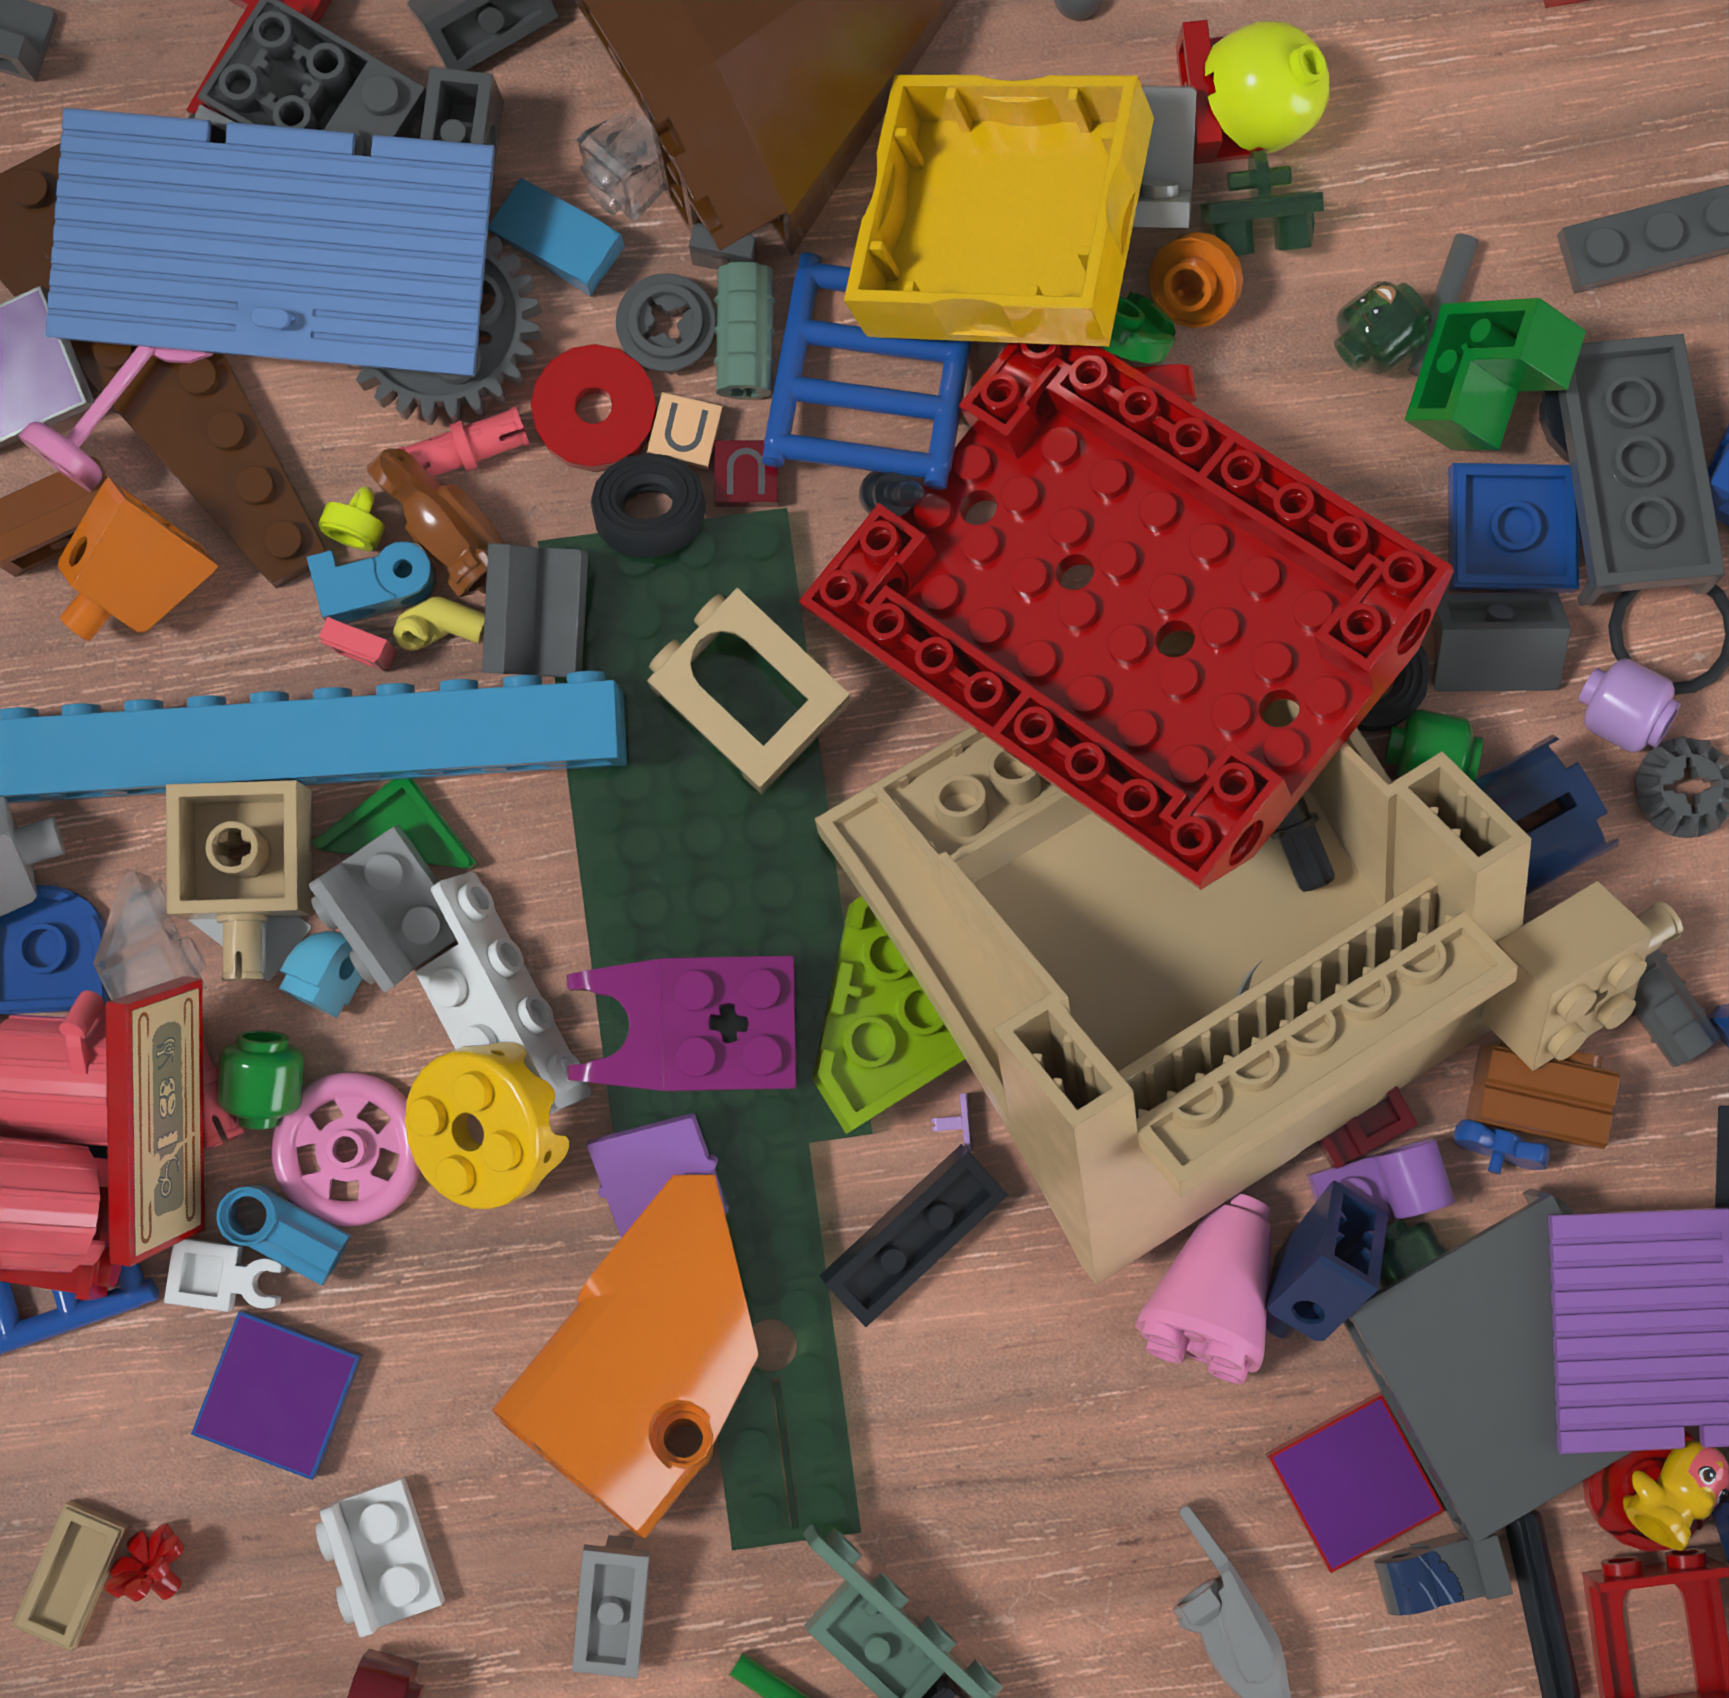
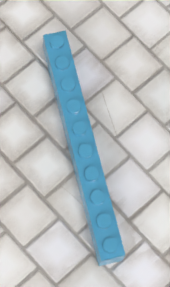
M601 671L572 672L567 674V683L542 684V677L536 675L508 676L503 678V687L479 688L477 680L453 679L441 681L440 691L416 693L415 685L390 683L376 686V695L352 697V689L327 687L313 690V699L289 701V693L265 691L251 693L250 703L226 705V697L202 695L188 697L187 707L165 709L163 701L140 699L124 702V711L101 713L100 705L78 703L61 706L62 715L39 717V710L35 708L16 707L0 709V796L5 798L8 804L166 794V784L296 780L303 785L627 765L624 690L614 680H606V673Z

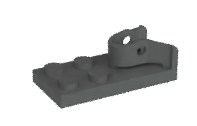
M1684 334L1582 343L1568 390H1558L1589 583L1577 596L1580 606L1591 605L1601 593L1683 585L1696 595L1706 594L1725 575Z

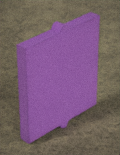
M695 1113L590 1139L586 1145L601 1183L598 1195L607 1199L621 1238L673 1175H715L724 1213L728 1211L729 1207L715 1171L718 1158L713 1154H709Z

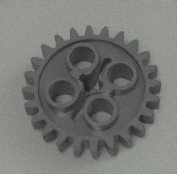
M494 236L487 241L483 293L494 296L495 303L488 312L480 316L479 335H490L492 339L488 344L478 342L475 377L348 366L349 369L363 368L356 381L364 391L379 385L374 398L381 407L385 408L398 397L397 411L403 419L407 420L413 414L416 407L420 406L423 418L428 425L434 424L439 409H446L451 420L455 423L460 421L461 406L467 404L471 406L479 417L484 416L482 398L488 394L496 401L504 404L506 397L500 386L504 380L516 385H523L524 380L515 366L516 363H535L537 359L534 351L524 344V341H534L542 338L539 325L526 319L535 317L542 313L538 299L523 298L535 287L530 275L515 276L522 266L517 254L513 253L500 259L503 251L500 238Z

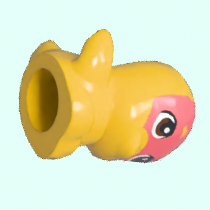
M1685 1441L1684 1449H1673L1670 1452L1656 1482L1642 1471L1637 1470L1633 1472L1632 1482L1637 1494L1624 1497L1623 1507L1631 1523L1651 1540L1671 1549L1684 1550L1689 1543L1691 1536L1690 1527L1693 1520L1707 1518L1729 1492V1465L1724 1455L1715 1447L1703 1448L1700 1441Z

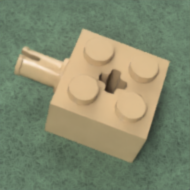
M296 780L166 784L167 914L185 920L216 919V923H223V981L264 980V973H262V923L268 922V917L313 916V906L311 903L313 892L309 887V883L312 882V793L310 788ZM243 840L251 844V852L243 856L241 862L230 858L231 849L241 847Z
M1598 881L1594 882L1496 942L1518 966L1517 978L1514 983L1484 1001L1481 1020L1532 1071L1553 1058L1559 1061L1568 1058L1580 1048L1588 1036L1604 1026L1607 1029H1613L1631 1015L1636 1006L1634 997L1638 983L1647 967L1645 962L1646 956L1681 937L1680 933L1683 931L1680 918L1672 907L1660 901L1655 902L1649 909L1635 916Z

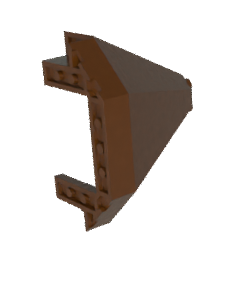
M958 0L574 1L650 122L665 192L690 233H692L693 224H703L717 248L721 251L771 222L789 253L793 256L885 114L894 75L911 74Z

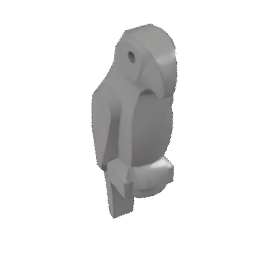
M1183 1504L1179 1507L1178 1512L1219 1571L1221 1580L1219 1583L1216 1579L1205 1581L1178 1600V1603L1173 1607V1611L1178 1617L1177 1621L1180 1627L1191 1632H1199L1205 1652L1212 1666L1221 1679L1240 1698H1291L1286 1663L1278 1635L1228 1557L1189 1505Z

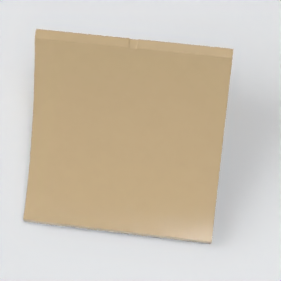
M1187 631L1172 632L1162 641L1160 652L1169 657L1182 656L1193 646L1195 636ZM1288 699L1274 701L1264 711L1263 721L1273 727L1286 726L1296 719L1299 713V705ZM972 727L815 818L819 836L866 901L937 1011L1019 1149L1082 1268L1096 1285L1285 1164L1311 1144L1322 1140L1355 1116L1357 1117L1385 1099L1387 1092L1395 1086L1399 1089L1491 1030L1481 1020L1484 1001L1514 983L1517 978L1518 966L1496 942L1523 925L1532 838L1443 752L1391 782L1359 730L1356 728L1303 794L1309 812H1316L1319 816V821L1315 823V826L1335 872V879L1320 889L1303 892L1298 888L1279 840L1271 839L1270 837L1252 859L1200 890ZM1259 964L1253 972L1249 989L1236 997L1246 975Z

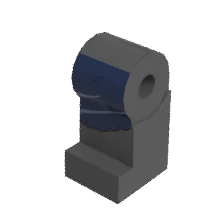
M1460 1532L1410 1544L1408 1548L1386 1553L1374 1560L1387 1612L1390 1615L1418 1614L1440 1606L1480 1597L1490 1600L1513 1594L1499 1538L1495 1533L1475 1544Z

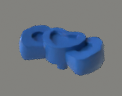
M1462 1119L1456 1125L1454 1144L1462 1149L1491 1157L1488 1172L1500 1175L1503 1162L1528 1170H1545L1549 1164L1550 1147L1546 1144L1527 1143L1524 1139L1513 1133L1489 1129L1471 1120Z

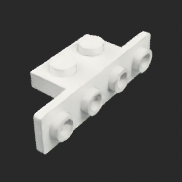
M468 872L441 880L433 885L431 892L459 944L415 973L455 1049L463 1046H482L500 1042H513L522 1045L527 1050L524 1059L526 1067L537 1077L547 1081L555 1091V1100L551 1105L550 1114L590 1096L591 1089L587 1082L568 1080V1066L580 1064V1062L569 1050L554 1021L551 1007L541 997L524 965L523 955L519 947L511 940L494 908V901L490 892L482 885L477 874Z

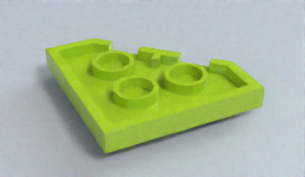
M862 896L855 899L848 906L812 1075L813 1082L846 1134L965 1060L964 1055L927 995Z

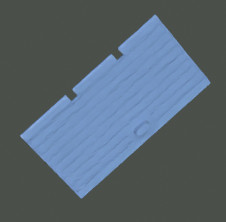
M64 108L45 337L475 377L490 196L493 180L492 173L495 157L494 145L373 135L370 157L355 155L356 134L349 132L228 122L226 144L210 142V120Z

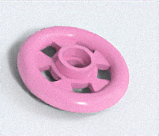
M356 1072L331 1074L319 1078L302 1088L300 1108L291 1115L278 1119V1126L275 1127L271 1151L274 1172L287 1198L293 1204L334 1226L343 1227L369 1224L396 1210L411 1194L421 1175V1171L413 1159L407 1142L405 1127L407 1098L390 1083L378 1077ZM334 1100L343 1116L333 1120L320 1130L311 1114L322 1105ZM370 1102L382 1109L391 1119L379 1134L369 1123L359 1119L360 1113ZM344 1137L352 1138L358 1147L357 1155L349 1162L341 1160L336 1152L338 1142ZM315 1144L316 1159L321 1170L303 1175L298 1161L297 1148ZM382 1148L399 1154L396 1169L389 1181L372 1173L379 1161ZM332 1180L344 1182L358 1180V1200L341 1201L332 1199Z

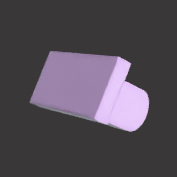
M968 1093L960 1094L961 1116L932 1118L931 1123H935L932 1131L963 1129L964 1147L968 1151H973Z

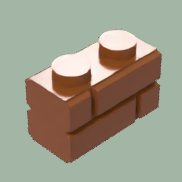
M1500 1039L1499 1046L1485 1045L1481 1046L1478 1051L1473 1075L1474 1082L1470 1090L1465 1117L1466 1120L1475 1121L1482 1125L1591 1149H1605L1608 1144L1613 1119L1612 1109L1616 1103L1620 1075L1619 1072L1601 1069L1603 1057L1581 1051H1576L1564 1060L1559 1061L1553 1058L1532 1071Z

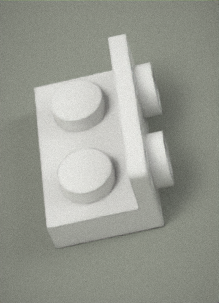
M405 1476L333 1501L320 1510L322 1522L316 1524L318 1544L326 1561L335 1560L342 1585L336 1587L338 1606L347 1625L355 1623L360 1638L373 1634L381 1626L433 1609L445 1602Z

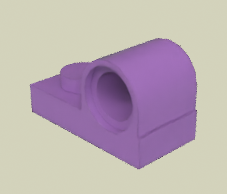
M1434 1138L1421 1139L1349 1161L1338 1169L1330 1167L1307 1174L1315 1202L1329 1184L1335 1180L1388 1212V1220L1421 1215L1456 1202L1436 1139Z

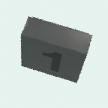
M697 223V225L693 224L689 242L692 265L718 270V267L731 262L756 263L758 256L756 239L753 237V234H748L719 251L704 225Z

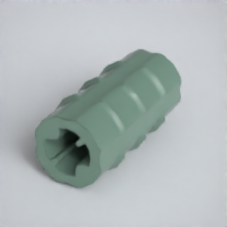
M731 262L718 267L717 296L714 299V302L717 304V326L714 328L717 342L716 358L713 361L716 365V393L719 396L736 400L761 399L772 394V367L775 364V361L772 359L773 335L776 332L773 329V305L776 302L773 298V269L770 266L755 262Z

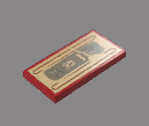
M182 976L107 1001L105 1004L110 1264L131 1267L205 1230L202 978Z

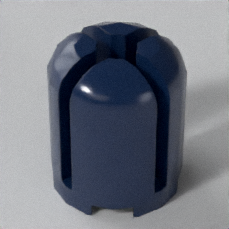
M1554 735L1548 736L1534 744L1529 750L1473 781L1514 822L1553 800L1556 801L1561 809L1560 812L1524 831L1532 838L1526 896L1589 860L1612 850L1619 844L1618 838L1605 841L1597 819L1608 812L1580 764L1577 762L1565 768L1557 755L1549 747V745L1559 740Z

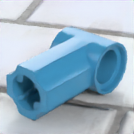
M262 1184L242 1186L227 1193L220 1201L216 1212L217 1226L222 1235L230 1242L242 1246L247 1245L322 1286L337 1266L351 1237V1234L283 1199L274 1189ZM246 1196L257 1198L266 1209L267 1218L265 1224L258 1232L245 1230L237 1220L236 1210L238 1204Z

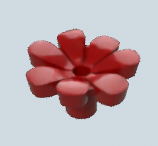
M168 1523L159 1525L151 1534L150 1539L144 1531L137 1532L127 1542V1548L132 1555L130 1557H120L114 1562L109 1571V1574L113 1577L105 1583L104 1590L116 1598L124 1595L130 1600L137 1602L145 1598L151 1588L162 1600H167L175 1595L181 1587V1579L170 1569L169 1565L183 1553L184 1545L176 1534L174 1535Z

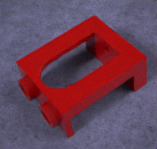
M1688 1548L1682 1551L1672 1550L1666 1552V1562L1642 1565L1641 1558L1614 1557L1601 1561L1602 1570L1582 1572L1600 1698H1635L1623 1619V1599L1627 1590L1674 1584L1679 1589L1684 1602L1697 1692L1650 1698H1729V1641L1719 1578L1729 1577V1566L1710 1556L1706 1557L1704 1549Z

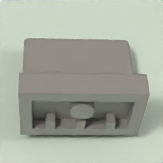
M1141 85L1154 116L1133 227L1189 228L1192 206L1197 91L1193 86Z
M399 824L309 883V887L315 895L311 898V903L318 917L329 929L333 931L336 929L340 930L353 949L349 956L357 972L367 983L372 985L376 982L385 993L399 984L415 967L456 940L431 892V887L439 881Z

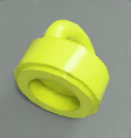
M361 487L354 494L349 505L337 502L326 503L318 524L320 530L329 538L348 547L362 551L377 549L386 526L379 519L369 514L375 499L373 489Z

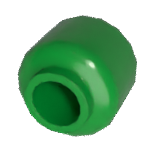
M1423 709L1415 710L1407 718L1404 729L1391 727L1384 764L1396 766L1395 779L1397 780L1435 755L1443 752L1474 781L1476 780L1480 764L1483 737L1474 736L1471 722L1464 717Z
M268 1030L241 1032L237 1034L236 1042L225 1046L221 1050L218 1073V1105L225 1112L239 1117V1125L249 1129H271L277 1127L278 1118L291 1115L301 1106L304 1056L300 1049L288 1043L289 1036L284 1033Z

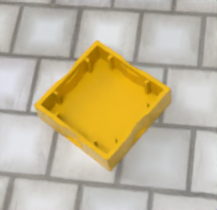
M894 75L876 153V184L869 206L861 220L843 300L865 335L875 338L1109 347L1154 116L1138 75H1048L1041 78L1015 81L997 80L980 75Z

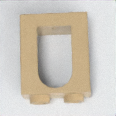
M736 588L726 599L720 593L717 594L700 610L694 619V622L699 627L682 645L675 639L656 655L649 665V668L655 673L647 681L651 690L658 697L661 695L735 765L742 772L743 778L762 795L850 704V693L740 589ZM721 632L735 634L745 640L808 700L764 746L716 702L693 677L691 663Z

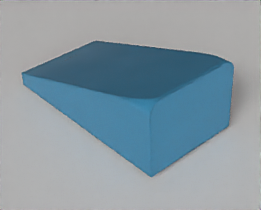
M523 178L518 181L488 225V232L497 236L589 297L595 292L625 247L622 234Z

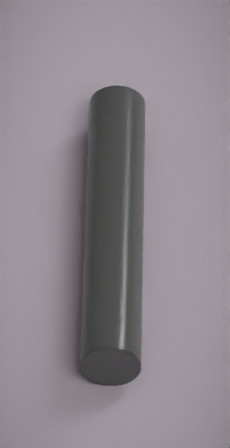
M1456 234L1452 242L1408 371L1417 377L1423 364L1441 304L1458 303L1479 244V241L1473 236Z

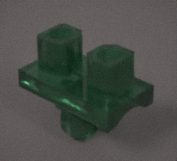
M1264 150L1251 151L1248 157V170L1227 173L1228 191L1249 189L1251 198L1201 203V222L1211 224L1212 235L1228 244L1236 256L1254 254L1252 219L1273 217L1275 250L1312 247L1314 212L1324 211L1323 192L1302 191L1271 195V187L1290 185L1292 183L1291 167L1287 165L1269 168L1268 158Z

